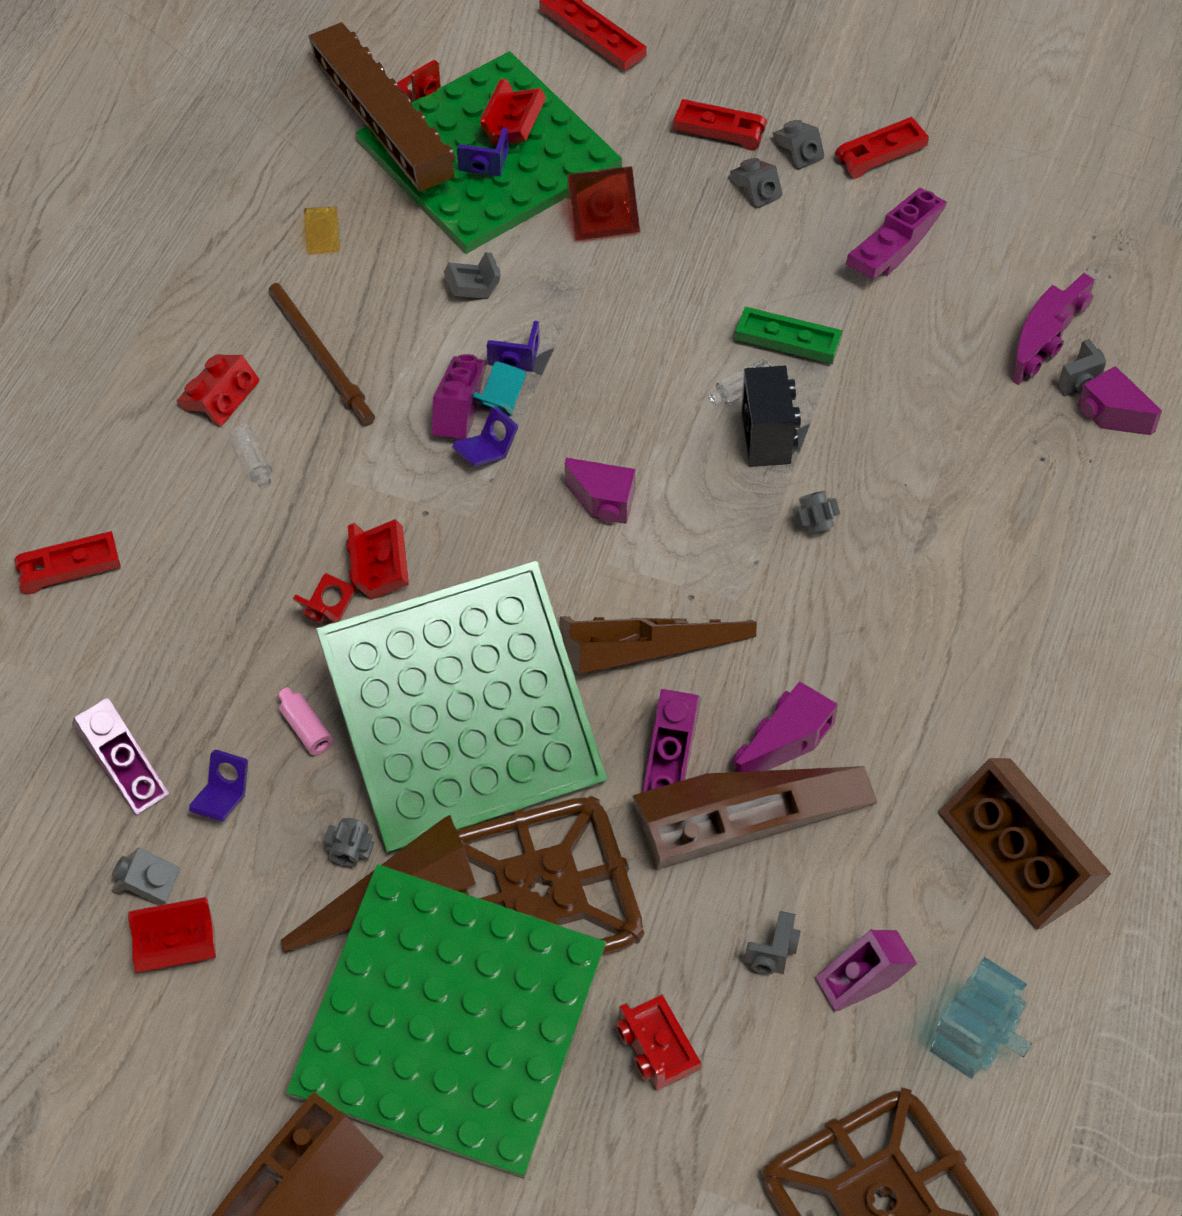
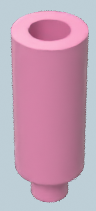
M288 687L282 689L277 695L281 701L279 710L311 755H319L328 750L333 744L334 739L301 693L294 694Z

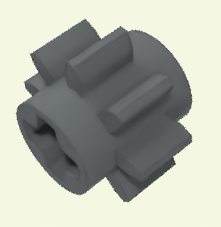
M818 491L800 497V508L793 509L797 526H807L808 533H815L833 527L834 516L840 515L836 498H827L825 491Z
M343 818L339 822L338 827L329 825L323 841L327 844L325 850L330 851L329 858L333 862L347 867L356 866L360 857L369 860L374 842L371 841L373 835L368 833V826L354 818Z

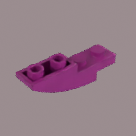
M919 187L886 214L882 227L848 254L845 265L873 280L881 273L888 276L928 233L945 209L947 201L937 197L931 191Z
M1083 273L1066 290L1062 291L1052 284L1040 297L1026 319L1021 333L1013 368V382L1019 385L1028 376H1035L1049 356L1053 358L1058 354L1064 344V340H1062L1063 331L1071 323L1073 316L1078 311L1084 312L1093 300L1094 296L1091 292L1095 279Z

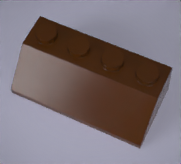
M989 758L939 811L1037 929H1042L1085 901L1111 875L1107 868L1011 758Z

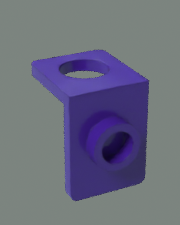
M502 128L496 149L459 144L457 148L458 169L465 172L501 177L509 152L508 128Z
M534 320L528 345L488 340L486 345L488 365L493 366L495 362H501L521 370L533 371L540 344L539 321Z
M491 408L481 435L455 441L452 448L473 466L504 459L518 430V425L499 408ZM497 420L505 426L506 435L503 440L498 439L494 433V424Z
M213 750L210 754L208 784L189 804V811L218 821H224L245 797L248 760L223 751ZM219 764H231L237 771V779L228 780L224 778L219 772Z

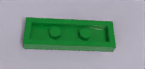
M745 306L735 331V340L833 364L842 340L843 330Z

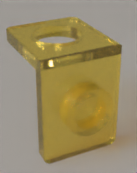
M337 206L304 208L306 242L309 253L335 252L340 250L339 210Z

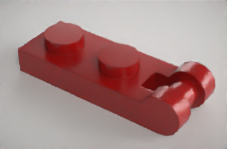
M682 99L673 121V130L740 143L745 149L756 150L761 142L760 134L764 133L767 120L759 114Z
M909 117L840 145L835 151V156L842 164L847 165L846 169L853 178H859L868 169L928 146L929 136L913 117Z
M112 531L24 552L14 558L16 571L21 574L18 579L19 588L24 594H33L44 586L121 567ZM40 566H44V567H45L44 569L36 570L37 567H40Z

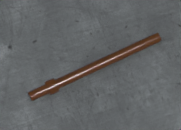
M279 283L272 284L269 287L270 294L339 388L341 399L349 409H354L365 425L371 424L375 420V415L366 404L363 392L357 385L350 382Z

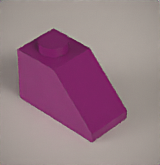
M1116 366L1085 383L1078 403L1082 413L1087 418L1092 419L1102 429L1152 435L1156 432L1162 410Z
M566 457L564 463L565 485L592 518L600 519L604 522L627 524L635 493L636 469Z
M870 929L820 972L816 979L834 1010L840 1011L891 987L915 967L917 962L897 930Z

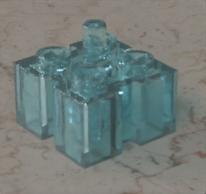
M984 957L966 981L965 987L956 995L939 1019L936 1029L937 1035L933 1040L930 1052L970 1079L974 1078L980 1067L985 1071L990 1068L1000 1051L998 1049L1000 1044L1005 1045L1021 1057H1025L1032 1043L1015 1033V1030L1021 1021L1019 1017L1027 1005V1002L1022 999L1027 984Z

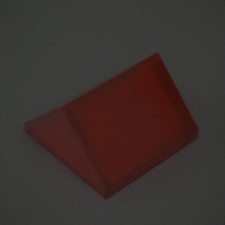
M632 166L567 175V203L575 241L640 232Z

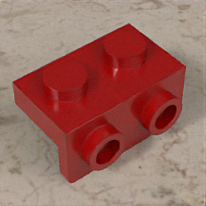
M507 79L499 80L480 119L482 129L489 137L493 146L498 144L502 128H508L509 143L526 141L546 99L541 88L514 92Z
M216 354L206 361L203 371L186 384L185 391L176 401L184 411L206 412L215 425L221 426L259 383V377L243 355Z
M394 519L365 532L356 523L347 526L349 539L346 541V547L351 560L349 578L356 589H360L372 600L409 585L403 525Z
M206 897L128 912V922L132 934V961L136 973L160 970L164 967L190 962L198 963L206 959L216 958L215 930L209 902Z
M663 994L630 1009L627 1003L619 1006V1021L615 1023L617 1032L625 1045L632 1044L638 1055L634 1060L640 1075L644 1080L650 1078L656 1090L664 1088L701 1069V1061Z

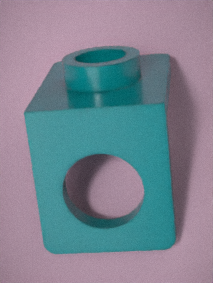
M495 362L483 394L474 392L473 398L482 406L488 408L497 407L503 413L512 416L527 373L519 368Z

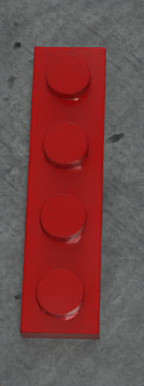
M539 0L540 11L622 70H627L647 56V46L582 0Z

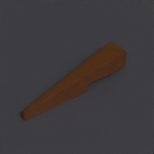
M560 616V629L571 667L579 674L753 638L756 637L757 622L754 620L721 622L720 619H710L709 623H688L687 619L605 620L604 617H594L590 621H574L571 619V616Z
M450 815L444 817L381 864L390 869L459 892L475 888L476 886L464 846ZM374 870L282 938L281 943L284 953L349 932Z

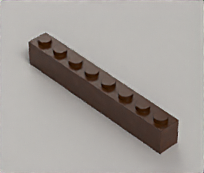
M340 22L308 35L314 61L419 192L455 177L452 164L456 160L450 145L443 144L437 130L434 127L430 128L423 113L413 108L408 95H403L399 91L396 81L393 78L389 79L382 64L380 62L376 63L373 60L368 47H362L354 31L350 32Z

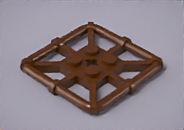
M589 796L588 798H573L528 811H523L520 808L513 810V815L457 830L469 863L494 874L498 883L500 893L479 899L559 926L585 919L615 934L601 939L606 941L603 955L623 950L634 943H640L645 933L642 929V916L627 874L630 868L627 859L621 856L608 815L603 806L600 805V799ZM580 813L562 844L535 851L528 826ZM593 819L607 863L577 871L572 852ZM517 830L524 854L498 860L465 843ZM613 879L626 921H622L589 905L583 886ZM540 882L551 886L547 889V895L540 897L538 892H531L530 889ZM468 890L461 892L469 895Z
M901 1087V1091H892L880 1096L840 1120L836 1118L829 1120L824 1124V1129L778 1154L768 1165H764L760 1176L764 1181L770 1199L781 1216H801L782 1185L826 1195L840 1216H968L939 1208L925 1187L927 1184L949 1173L953 1175L980 1216H999V1214L966 1166L967 1158L962 1151L955 1150L925 1104L917 1096L911 1094V1089ZM897 1108L889 1146L864 1160L848 1134L890 1110ZM907 1111L915 1119L941 1158V1160L918 1173L915 1172L900 1150ZM833 1143L838 1146L852 1167L831 1180L789 1169ZM880 1193L882 1197L890 1195L894 1201L890 1204V1211L877 1210L873 1206L875 1203L874 1194Z

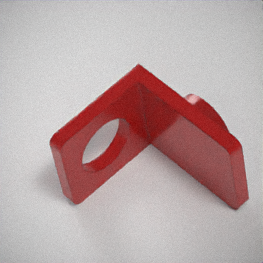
M432 60L413 71L411 75L397 82L399 91L403 95L407 94L411 102L436 92L441 87L439 63L436 60ZM411 83H412V91L408 89V86H409Z
M325 573L310 601L296 594L293 600L304 608L302 614L320 624H322L324 619L336 623L342 618L356 588ZM332 586L339 587L342 591L340 602L334 606L325 605L323 602L324 591Z

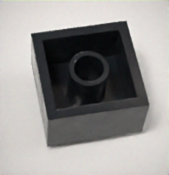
M786 365L744 368L741 416L749 467L791 464L792 450L798 449V433L795 428H800L801 426L799 407H793L792 400L796 399V386L794 379H788Z

